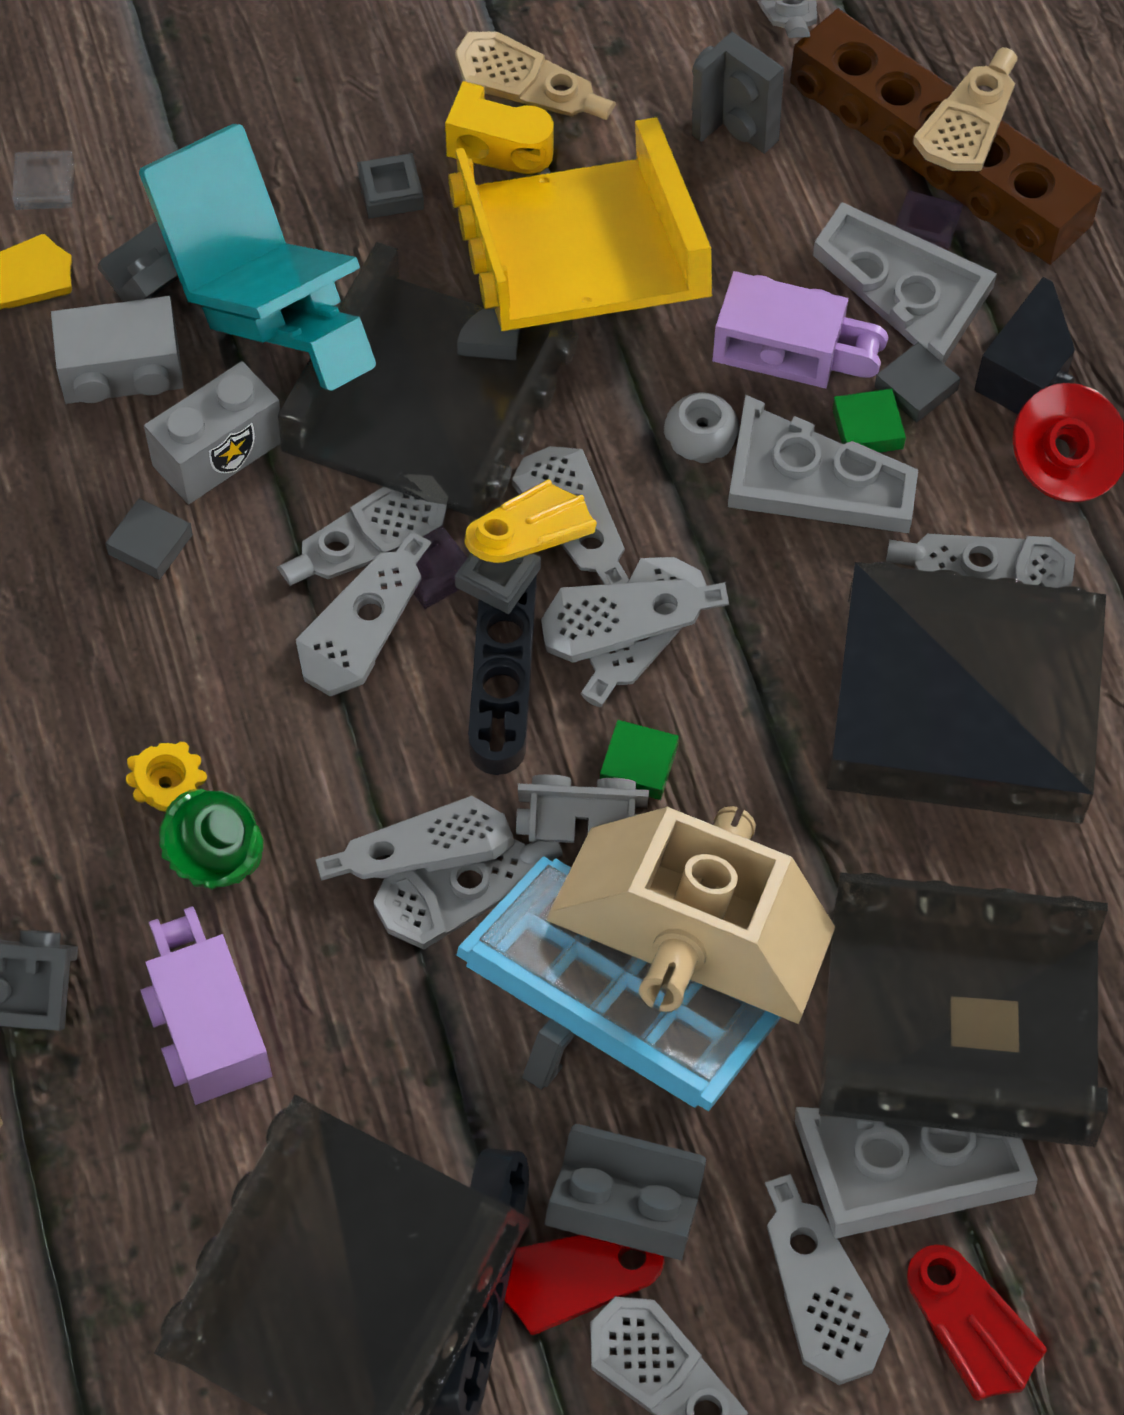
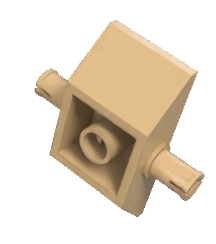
M730 806L718 811L714 818V825L670 807H665L590 829L549 912L548 922L651 963L649 971L639 987L641 999L651 1008L660 989H664L666 994L659 1011L672 1012L678 1009L683 1002L687 985L692 980L799 1024L835 930V925L794 859L789 855L750 840L754 835L756 824L754 818L747 811H743L737 827L731 826L738 807Z

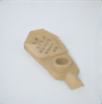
M467 32L456 49V60L463 81L484 86L485 94L530 106H537L571 117L581 112H586L607 120L616 106V102L593 94L590 81L546 60L545 55L499 32ZM558 85H564L569 87V89L565 91L555 90L553 87Z
M1005 47L999 48L988 66L973 67L952 94L942 101L914 135L913 144L925 160L952 171H982L1015 86L1014 81L1009 76L1017 62V55L1014 51ZM988 86L992 88L993 91L985 92L977 87Z

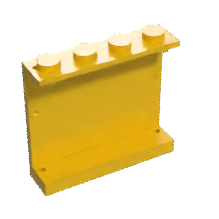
M657 117L635 121V160L485 184H475L472 159H467L464 148L456 149L458 173L448 174L453 207H458L463 240H468L474 275L479 274L483 306L485 309L495 308L501 331L712 297L711 246Z

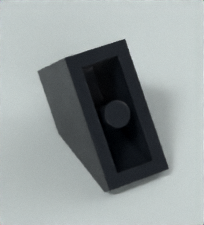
M1042 277L982 355L974 390L1016 414L1040 390L1059 383H1074L1075 377L1068 373L1075 348L1052 281Z

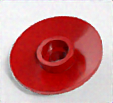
M1059 383L1048 386L1034 394L1023 405L1017 415L1013 429V448L1017 463L1027 480L1040 492L1053 499L1072 503L1092 500L1110 490L1124 472V421L1115 406L1106 397L1090 387L1075 383ZM1056 439H1061L1067 443L1070 450L1068 457H1064L1058 451Z

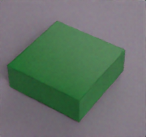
M893 389L834 397L832 410L841 444L854 441L877 452L904 449L906 436Z
M617 720L600 772V779L623 778L636 782V789L649 790L650 798L661 800L678 748L679 735Z

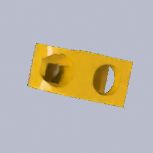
M462 81L445 122L447 157L456 158V149L464 148L467 159H472L473 163L508 172L534 174L548 168L553 160L554 123L551 116L544 109L537 106L525 105L515 108L485 100L484 86Z

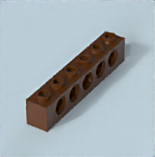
M839 8L810 31L811 37H803L794 44L790 83L803 96L814 99L838 116L846 126L858 130L881 146L890 157L901 160L925 177L933 187L945 191L968 207L977 218L988 221L1008 235L1021 249L1035 254L1051 265L1092 227L1102 188L1003 120L1000 122L982 171H952L925 160L913 144L914 135L942 101L947 99L956 88Z

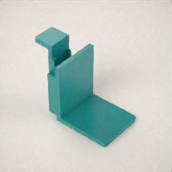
M231 124L140 168L139 176L187 301L204 306L202 309L210 329L308 352L320 386L330 391L361 376L376 366L361 318L341 313L338 307L334 306L341 302L334 282L360 269L357 257L287 244L285 242L246 131L242 125Z

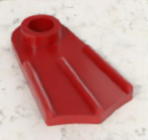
M584 1235L518 1247L515 1250L504 1303L519 1317L529 1334L536 1335L607 1305L614 1297H625L650 1286L660 1276L665 1258L662 1255ZM637 1250L643 1253L646 1259L641 1267L630 1270L624 1268L619 1263L622 1255L627 1251Z
M930 1245L919 1250L911 1259L907 1269L906 1279L908 1288L974 1400L979 1401L995 1395L1022 1392L1032 1371L1047 1352V1347L957 1250L945 1245ZM934 1265L947 1268L952 1275V1282L947 1285L934 1283L928 1276V1268Z

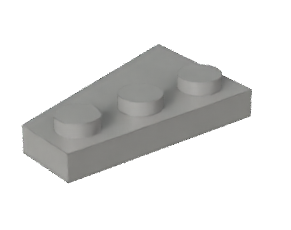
M843 202L839 205L814 243L813 256L910 343L915 345L919 342L943 364H945L994 288L997 273Z
M745 395L728 507L909 533L913 516L918 469L854 441L841 444L814 432V424L796 416L793 417L792 421L786 420L764 410V402Z
M796 1107L795 1124L834 1239L1035 1194L1038 1179L1021 1138L846 1117L820 1116L821 1108Z

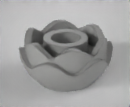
M693 393L680 399L669 410L664 424L665 438L670 441L673 450L678 455L699 463H709L716 458H722L727 455L732 449L740 431L739 420L733 408L721 397L710 393ZM699 424H703V425H707V426H706V427H699L698 425H699Z

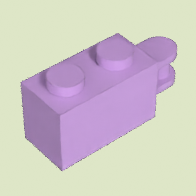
M733 271L715 327L712 361L826 389L831 371L862 378L876 376L881 365V360L877 354L885 349L888 334L882 327L876 324L847 318L848 298L833 295L822 289H808L774 281L762 275L753 276Z
M192 906L183 909L185 916L164 924H160L159 919L149 921L160 957L145 962L152 985L140 989L153 1028L166 1024L173 1041L172 1045L161 1048L174 1087L188 1083L194 1103L197 1105L273 1076L266 1048L224 936L221 934L206 940L195 909ZM193 941H194V943H195V944L190 945V946H188V947H185V948L176 950V951H174V952H170V949L179 947V946H181V945H184V944H187V943H190V942H193Z

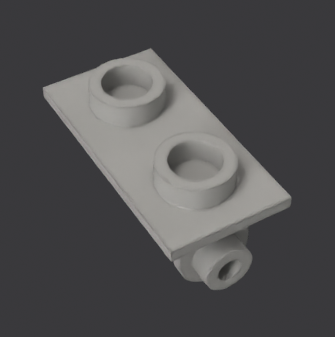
M535 775L532 777V784L518 783L519 802H530V809L517 808L516 834L529 835L530 842L574 843L576 819L588 820L589 833L592 827L639 815L635 814V807L647 808L649 790L636 789L635 781L623 778H602L597 780V787L571 786V778L566 776Z

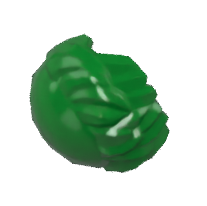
M202 788L189 790L171 802L159 829V847L162 849V858L169 862V869L176 871L179 878L189 879L194 887H204L213 890L218 887L240 883L260 865L264 839L259 826L256 824L254 812L239 796L224 791H206Z

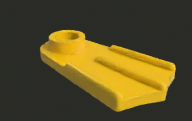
M45 234L38 235L0 251V309H10L70 294L72 292L70 277L72 266L71 254L57 246Z
M547 479L470 523L466 529L464 542L469 552L477 558L488 562L502 563L595 533L597 522L590 515L583 495L577 496L564 491Z

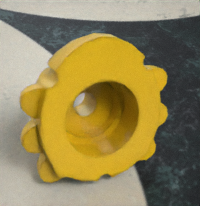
M179 742L177 744L159 743L157 747L150 746L139 755L130 756L127 759V765L132 772L126 776V782L129 786L136 788L133 792V798L136 802H146L155 809L166 812L168 806L176 797L189 790L197 789L198 786L204 784L207 780L206 772L198 769L201 765V757L197 754H190L188 752L189 746L186 742ZM166 783L170 786L167 788H163L160 785Z

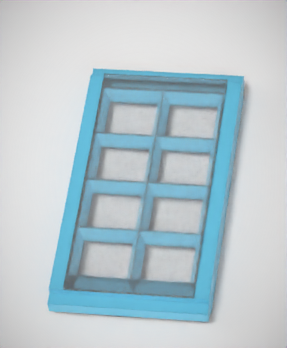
M543 856L460 944L456 955L467 962L466 967L548 1018L553 1019L690 1106L696 1108L699 1105L709 1112L781 1017L692 980L687 985L683 1002L678 1009L672 1012L659 1011L666 994L664 989H660L653 1007L647 1006L641 999L639 987L646 977L651 963L547 921L549 912L571 867L556 858L551 861Z

